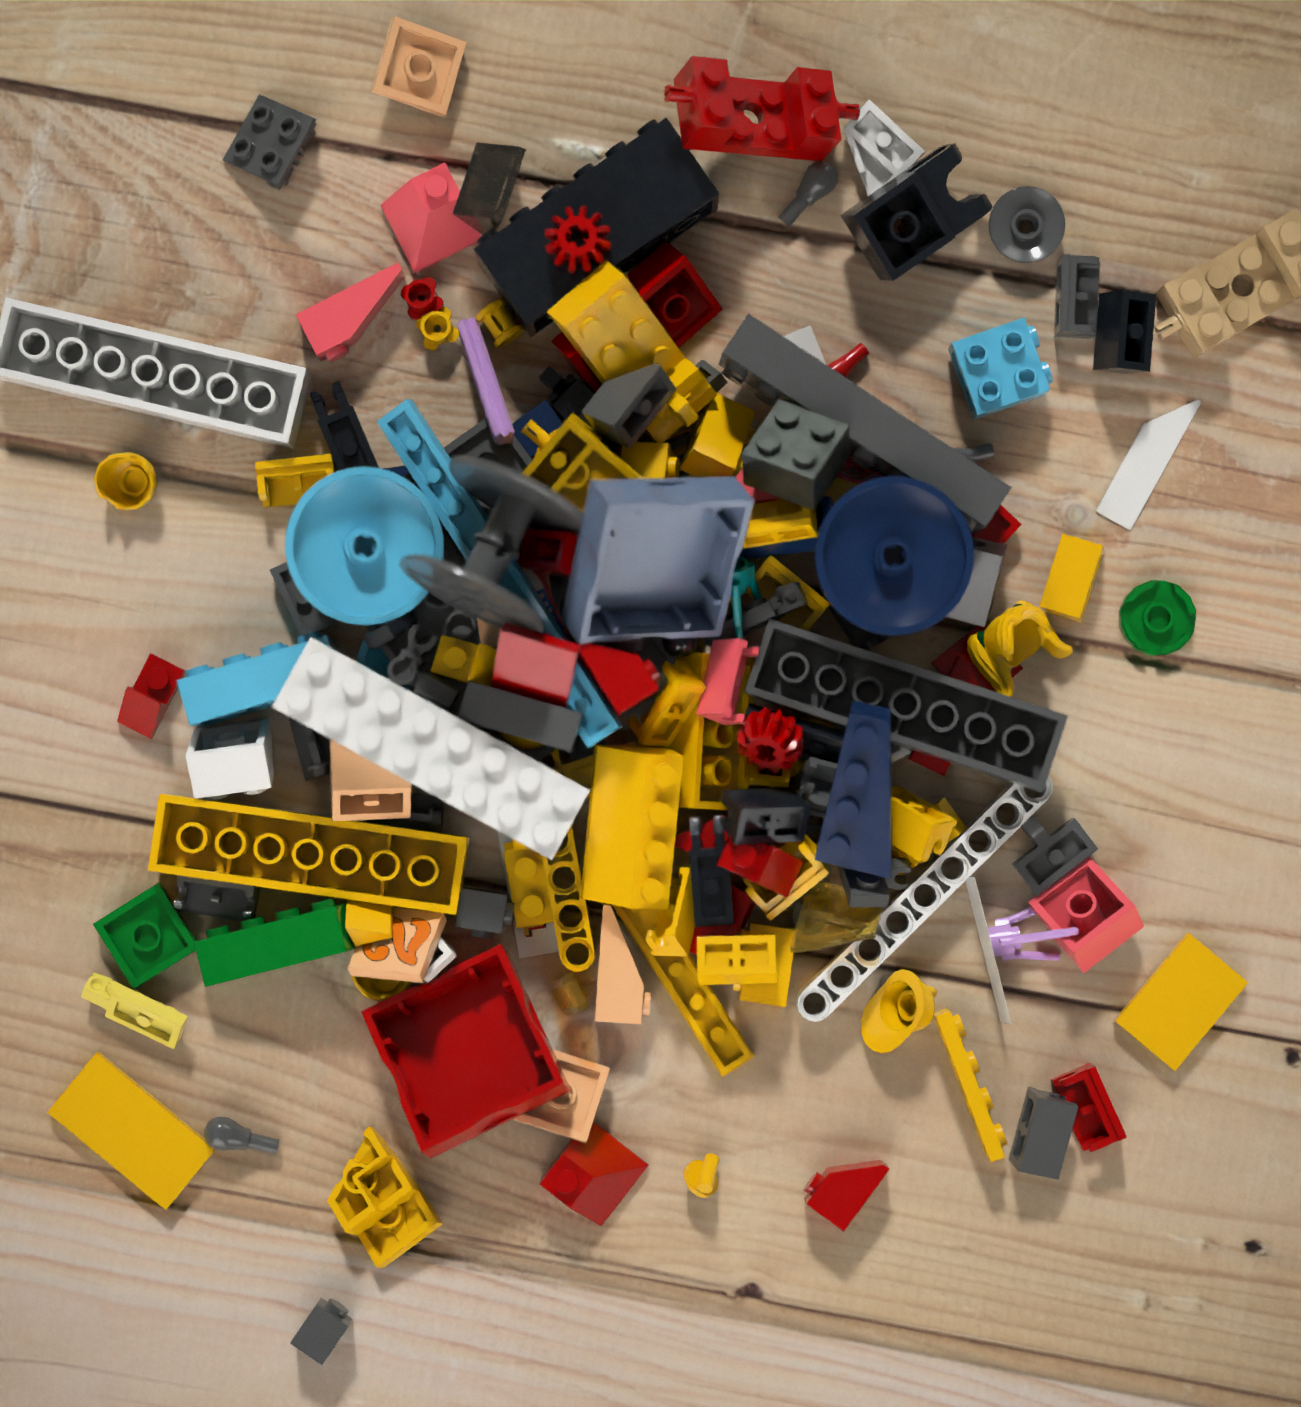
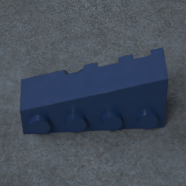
M853 700L814 860L890 879L893 866L891 709Z

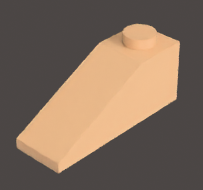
M604 903L595 1021L641 1024L642 1015L650 1016L651 992H643V979L611 904Z

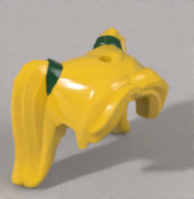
M1019 600L1013 607L1005 610L988 625L985 631H978V633L971 635L967 641L968 654L980 673L997 693L1013 697L1015 687L1011 677V669L1032 656L1041 646L1057 659L1070 656L1073 652L1071 645L1059 639L1045 613L1030 602Z

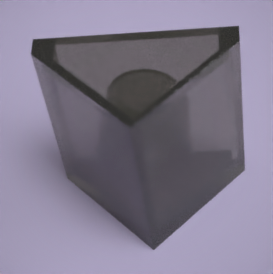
M476 142L453 214L482 235L494 228L497 229L503 220L526 149L519 146Z

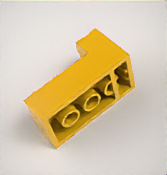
M607 261L603 262L547 311L602 384L652 364H658L663 368L676 387V391L644 431L656 443H663L682 425L689 427L699 418L696 413L718 395L699 368L685 358L626 276Z

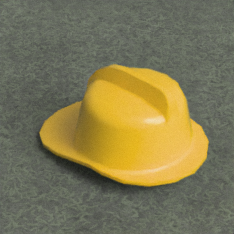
M905 969L895 971L869 1000L863 1010L861 1034L865 1044L875 1052L882 1054L892 1052L912 1032L924 1029L931 1023L934 1016V998L938 993L937 990L921 982L911 971Z

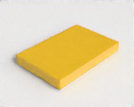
M1186 932L1113 1021L1169 1068L1176 1071L1249 982L1194 936Z

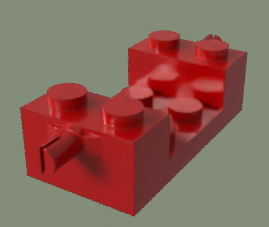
M691 56L673 79L674 86L668 84L664 90L665 101L677 103L682 148L690 150L823 161L842 140L839 118L856 121L860 115L859 104L839 103L837 101L832 71L797 67L785 82L730 77L727 59ZM744 110L754 113L758 119V124L752 123L745 116Z

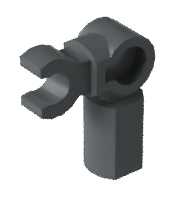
M415 624L408 632L407 639L409 644L407 648H401L397 656L389 663V678L393 683L401 687L409 685L414 687V694L448 712L460 689L428 670L424 673L419 672L424 663L421 657L423 654L429 653L434 649L437 644V636L433 634L425 645L418 644L415 636L419 632L420 626Z

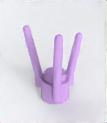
M1031 907L1009 917L995 919L996 926L987 927L994 956H1001L1002 961L1013 959L1057 961L1060 959L1059 953L1015 950L1022 949V943L1077 935L1079 929L1073 927L1020 935L1018 926L1011 927L1010 925L1035 915Z

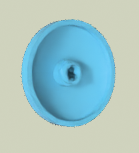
M348 468L330 474L315 483L296 504L288 521L285 534L286 563L299 592L313 607L323 614L350 624L373 625L394 620L411 611L426 597L429 592L417 585L401 570L399 562L403 557L417 554L443 560L444 542L442 528L430 501L409 480L380 468Z

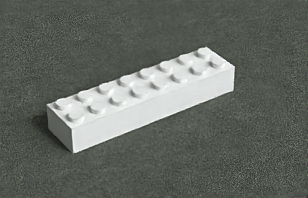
M5 298L0 318V380L287 448H295L312 378L307 368Z
M310 637L272 705L276 710L551 860L590 791Z

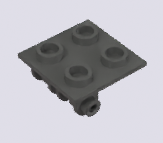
M259 94L225 154L223 161L266 180L268 185L280 190L283 185L287 186L289 183L288 179L294 170L291 164L298 166L300 163L295 158L296 155L304 156L305 154L301 147L305 149L312 136H315L316 119Z

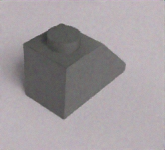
M652 364L604 382L582 410V413L600 436L631 449L676 391V387L660 365Z

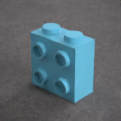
M1025 317L952 342L949 346L948 351L973 420L1042 397L1050 391L1049 384L1053 383L1050 368L1046 361L1040 362L1036 348L1040 347L1039 338L1034 326L1027 325Z

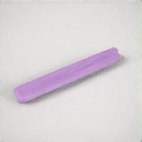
M472 317L467 320L462 319L458 323L459 336L493 440L498 445L511 443L514 440V429L479 323Z

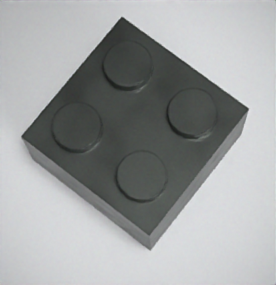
M778 399L742 452L743 484L814 511L849 458V425Z

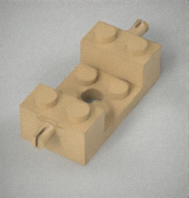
M1296 208L1266 225L1257 234L1200 267L1195 266L1164 284L1155 294H1157L1169 318L1155 325L1154 330L1158 333L1168 326L1170 328L1157 335L1159 339L1164 340V338L1178 331L1192 357L1196 358L1300 298L1301 215ZM1243 277L1250 282L1251 292L1248 296L1241 297L1234 293L1232 290L1234 278Z

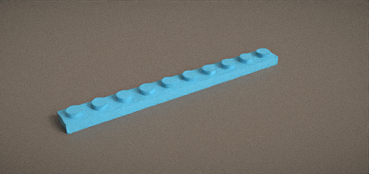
M406 399L379 419L377 423L423 494L432 504L437 516L467 561L476 545L474 542L475 534L477 532L482 533L488 516L476 497L455 481L449 470L451 458L414 401ZM511 561L499 586L521 599L540 616L544 624L542 634L568 641L519 563ZM578 656L567 709L583 714L578 734L587 748H590L621 728L623 724Z

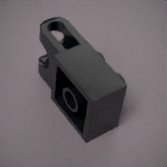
M956 143L945 144L935 149L840 215L880 280H896L992 210V204L985 194H971L959 201H956L949 195L946 186L948 174L962 161V154ZM895 220L901 221V224L897 227L899 233L894 231Z

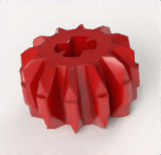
M570 206L566 207L565 215L567 219L565 221L557 215L552 217V223L558 229L550 228L545 230V237L553 240V242L546 245V251L548 254L558 253L554 259V264L557 267L562 266L569 260V273H575L577 263H582L583 270L586 273L591 272L589 260L593 259L601 265L604 262V257L598 250L608 251L611 249V242L602 239L610 234V228L608 225L598 226L602 220V215L599 212L587 219V206H581L579 216L573 215V210ZM579 232L580 236L584 238V246L577 247L575 242H567L568 240L572 241L573 233Z
M766 707L759 713L751 711L744 723L741 724L737 734V741L739 742L738 753L746 756L747 764L756 763L759 765L760 772L764 768H770L775 774L781 768L789 770L798 756L801 755L804 747V740L802 739L803 727L795 725V716H783L781 709L776 713H772Z

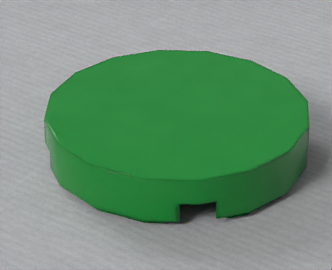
M1150 580L1134 587L1124 597L1119 609V628L1125 641L1136 651L1148 656H1165L1180 650L1191 639L1194 632L1196 609L1192 599L1179 585L1171 582Z

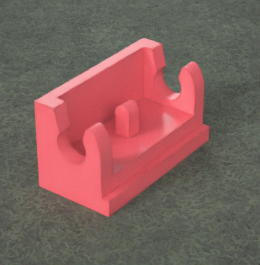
M741 638L713 640L704 678L706 689L700 697L697 715L726 726L743 724L745 715L735 714L747 657L758 656L760 647H747L748 641Z

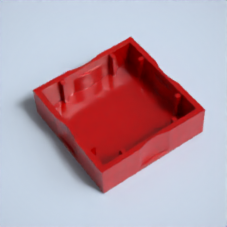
M502 944L450 968L442 976L429 983L410 987L361 1011L381 1060L395 1080L399 1102L421 1152L429 1158L442 1154L571 1091L513 960Z

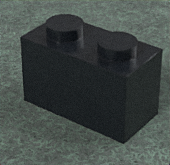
M1128 290L1099 293L1093 370L1123 374L1150 372L1157 294Z

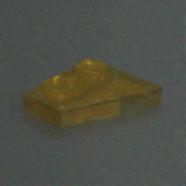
M819 881L805 893L790 950L793 953H800L875 938L884 907H849L844 887Z

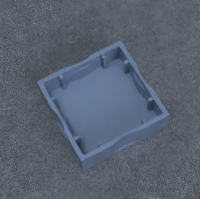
M735 477L590 480L561 615L562 621L576 641L582 644L631 641L643 637L679 639L721 636L732 592L733 571L743 548L754 499Z

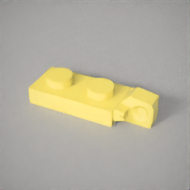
M93 973L89 978L81 995V998L105 1009V1017L172 1049H175L180 1041L188 1018L187 1015L178 1012L171 1006L159 1003L143 995L138 990L130 989L113 981L112 978Z

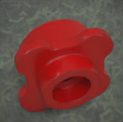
M426 277L414 280L402 288L401 297L408 304L409 309L407 313L411 319L419 320L423 314L431 311H440L443 308L444 301L437 295L435 290L437 283L433 278ZM425 296L426 298L424 301H419V297Z

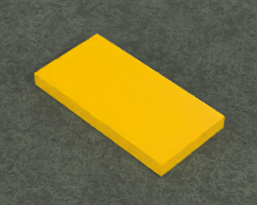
M99 1051L94 1054L47 1112L165 1210L171 1206L215 1152V1149L206 1143L205 1138Z

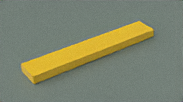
M612 905L720 1075L724 1077L755 1057L710 985H699L697 965L690 954L688 956H655L650 953V946L646 942L647 932L649 930L655 931L660 909H630Z

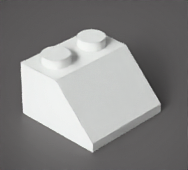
M270 718L194 728L185 755L194 799L205 797L206 800L213 801L223 799L228 794L244 792L246 795H256L266 791L267 788H272L275 772Z

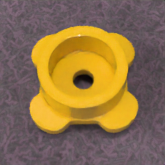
M443 307L440 311L429 312L423 315L421 319L416 320V327L422 331L425 338L423 344L430 351L437 350L439 345L443 343H454L459 338V330L453 326L451 322L452 313L448 308ZM440 326L441 331L435 332L434 328Z

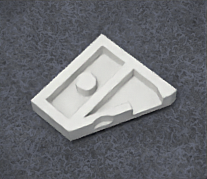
M868 100L860 109L858 120H850L843 127L868 196L914 165L925 154V151L871 100Z

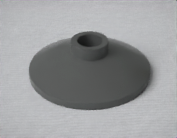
M1031 186L1017 187L1003 194L994 204L989 216V234L995 247L1005 257L1016 262L1033 263L1047 258L1058 248L1065 232V216L1058 201L1047 191ZM1020 222H1028L1032 227V231L1028 234L1020 232L1018 228Z

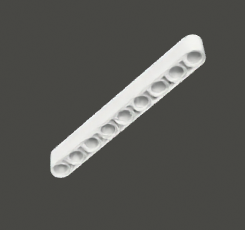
M1049 775L1043 792L1035 798L1027 796L1023 786L1010 782L966 826L967 829L947 844L940 856L937 854L908 883L907 889L898 892L889 901L888 907H883L799 990L795 1003L802 1017L812 1022L822 1021L828 1017L1049 799L1053 790L1052 780ZM1003 803L1010 804L1015 811V817L1008 825L1001 824L996 816L998 807ZM976 830H982L988 839L985 849L979 852H975L969 846V837ZM949 857H955L960 863V872L956 877L947 879L941 871L942 863ZM928 884L933 890V898L927 905H918L914 900V891L919 885ZM900 911L906 918L905 927L899 932H890L886 926V919L892 912ZM868 938L875 939L879 947L876 956L872 959L861 958L858 951L860 943ZM842 965L849 967L851 970L850 981L844 986L834 985L831 981V973L834 968ZM810 993H819L824 998V1005L817 1013H809L804 1010V999Z

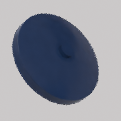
M902 476L880 477L852 488L834 503L821 523L815 542V571L826 599L848 622L875 634L906 635L924 630L938 623L960 602L966 592L973 572V540L963 514L955 503L939 489L914 478Z

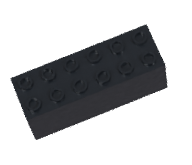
M667 117L659 123L656 119L649 121L637 131V138L628 144H625L624 141L615 144L605 153L607 158L596 166L592 163L583 166L573 175L574 181L563 188L560 185H556L549 189L541 197L543 202L531 210L528 206L520 209L510 217L509 221L511 223L499 232L494 228L477 240L479 245L474 248L479 265L501 297L504 298L508 307L530 338L554 323L547 311L600 266L593 259H590L591 272L586 273L583 270L582 263H577V269L572 274L568 271L569 260L560 267L554 264V259L558 253H547L546 245L553 242V240L545 237L546 229H558L552 223L554 215L560 216L565 221L567 219L565 208L569 206L572 208L574 216H579L581 206H587V219L599 212L602 215V220L598 226L608 225L610 228V234L602 239L611 242V249L608 251H598L603 255L604 262H609L621 273L625 274L640 264L665 241L671 243L718 210L720 193L690 150L682 148L681 137ZM579 232L572 234V241H567L568 243L575 242L577 247L584 246V238L580 236Z

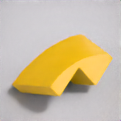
M369 1126L363 1133L365 1138L353 1159H349L343 1170L341 1181L335 1185L327 1202L345 1233L357 1235L375 1266L383 1269L440 1227L443 1222L397 1155L375 1128Z

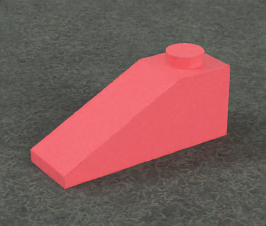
M399 263L295 314L320 361L328 359L329 362H333L349 353L348 348L358 341L404 279L405 275Z

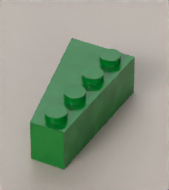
M334 898L312 903V911L300 914L297 907L275 913L277 920L265 923L263 916L240 922L241 930L230 932L228 925L205 931L207 938L194 942L204 986L207 987L355 949V945L345 927L346 903L335 905Z

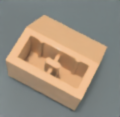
M330 739L332 821L411 817L410 782Z

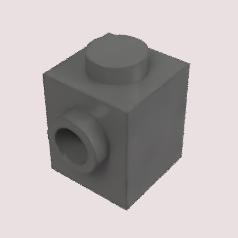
M464 886L461 888L455 927L472 929L471 936L494 939V933L501 934L504 931V925H512L515 903L508 902L509 893Z

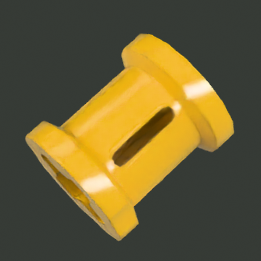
M499 298L490 303L475 316L477 321L483 322L495 339L494 345L497 349L508 345L525 331L521 324L517 325L505 308L507 303L504 298Z

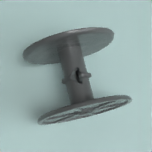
M453 457L449 463V470L455 481L474 495L476 499L492 508L482 533L477 532L475 534L474 542L476 545L471 551L464 568L437 558L413 554L406 555L400 560L399 566L401 570L424 590L468 615L502 628L505 622L543 633L544 624L540 616L529 605L499 585L510 562L519 559L520 554L517 548L528 527L538 530L569 532L579 536L584 513L552 489L515 470L476 457Z

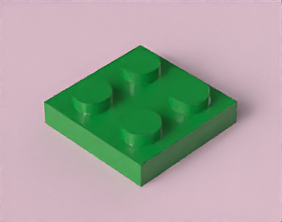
M161 882L93 923L133 989L138 988L196 951L194 942L197 940L178 909L174 908V903Z

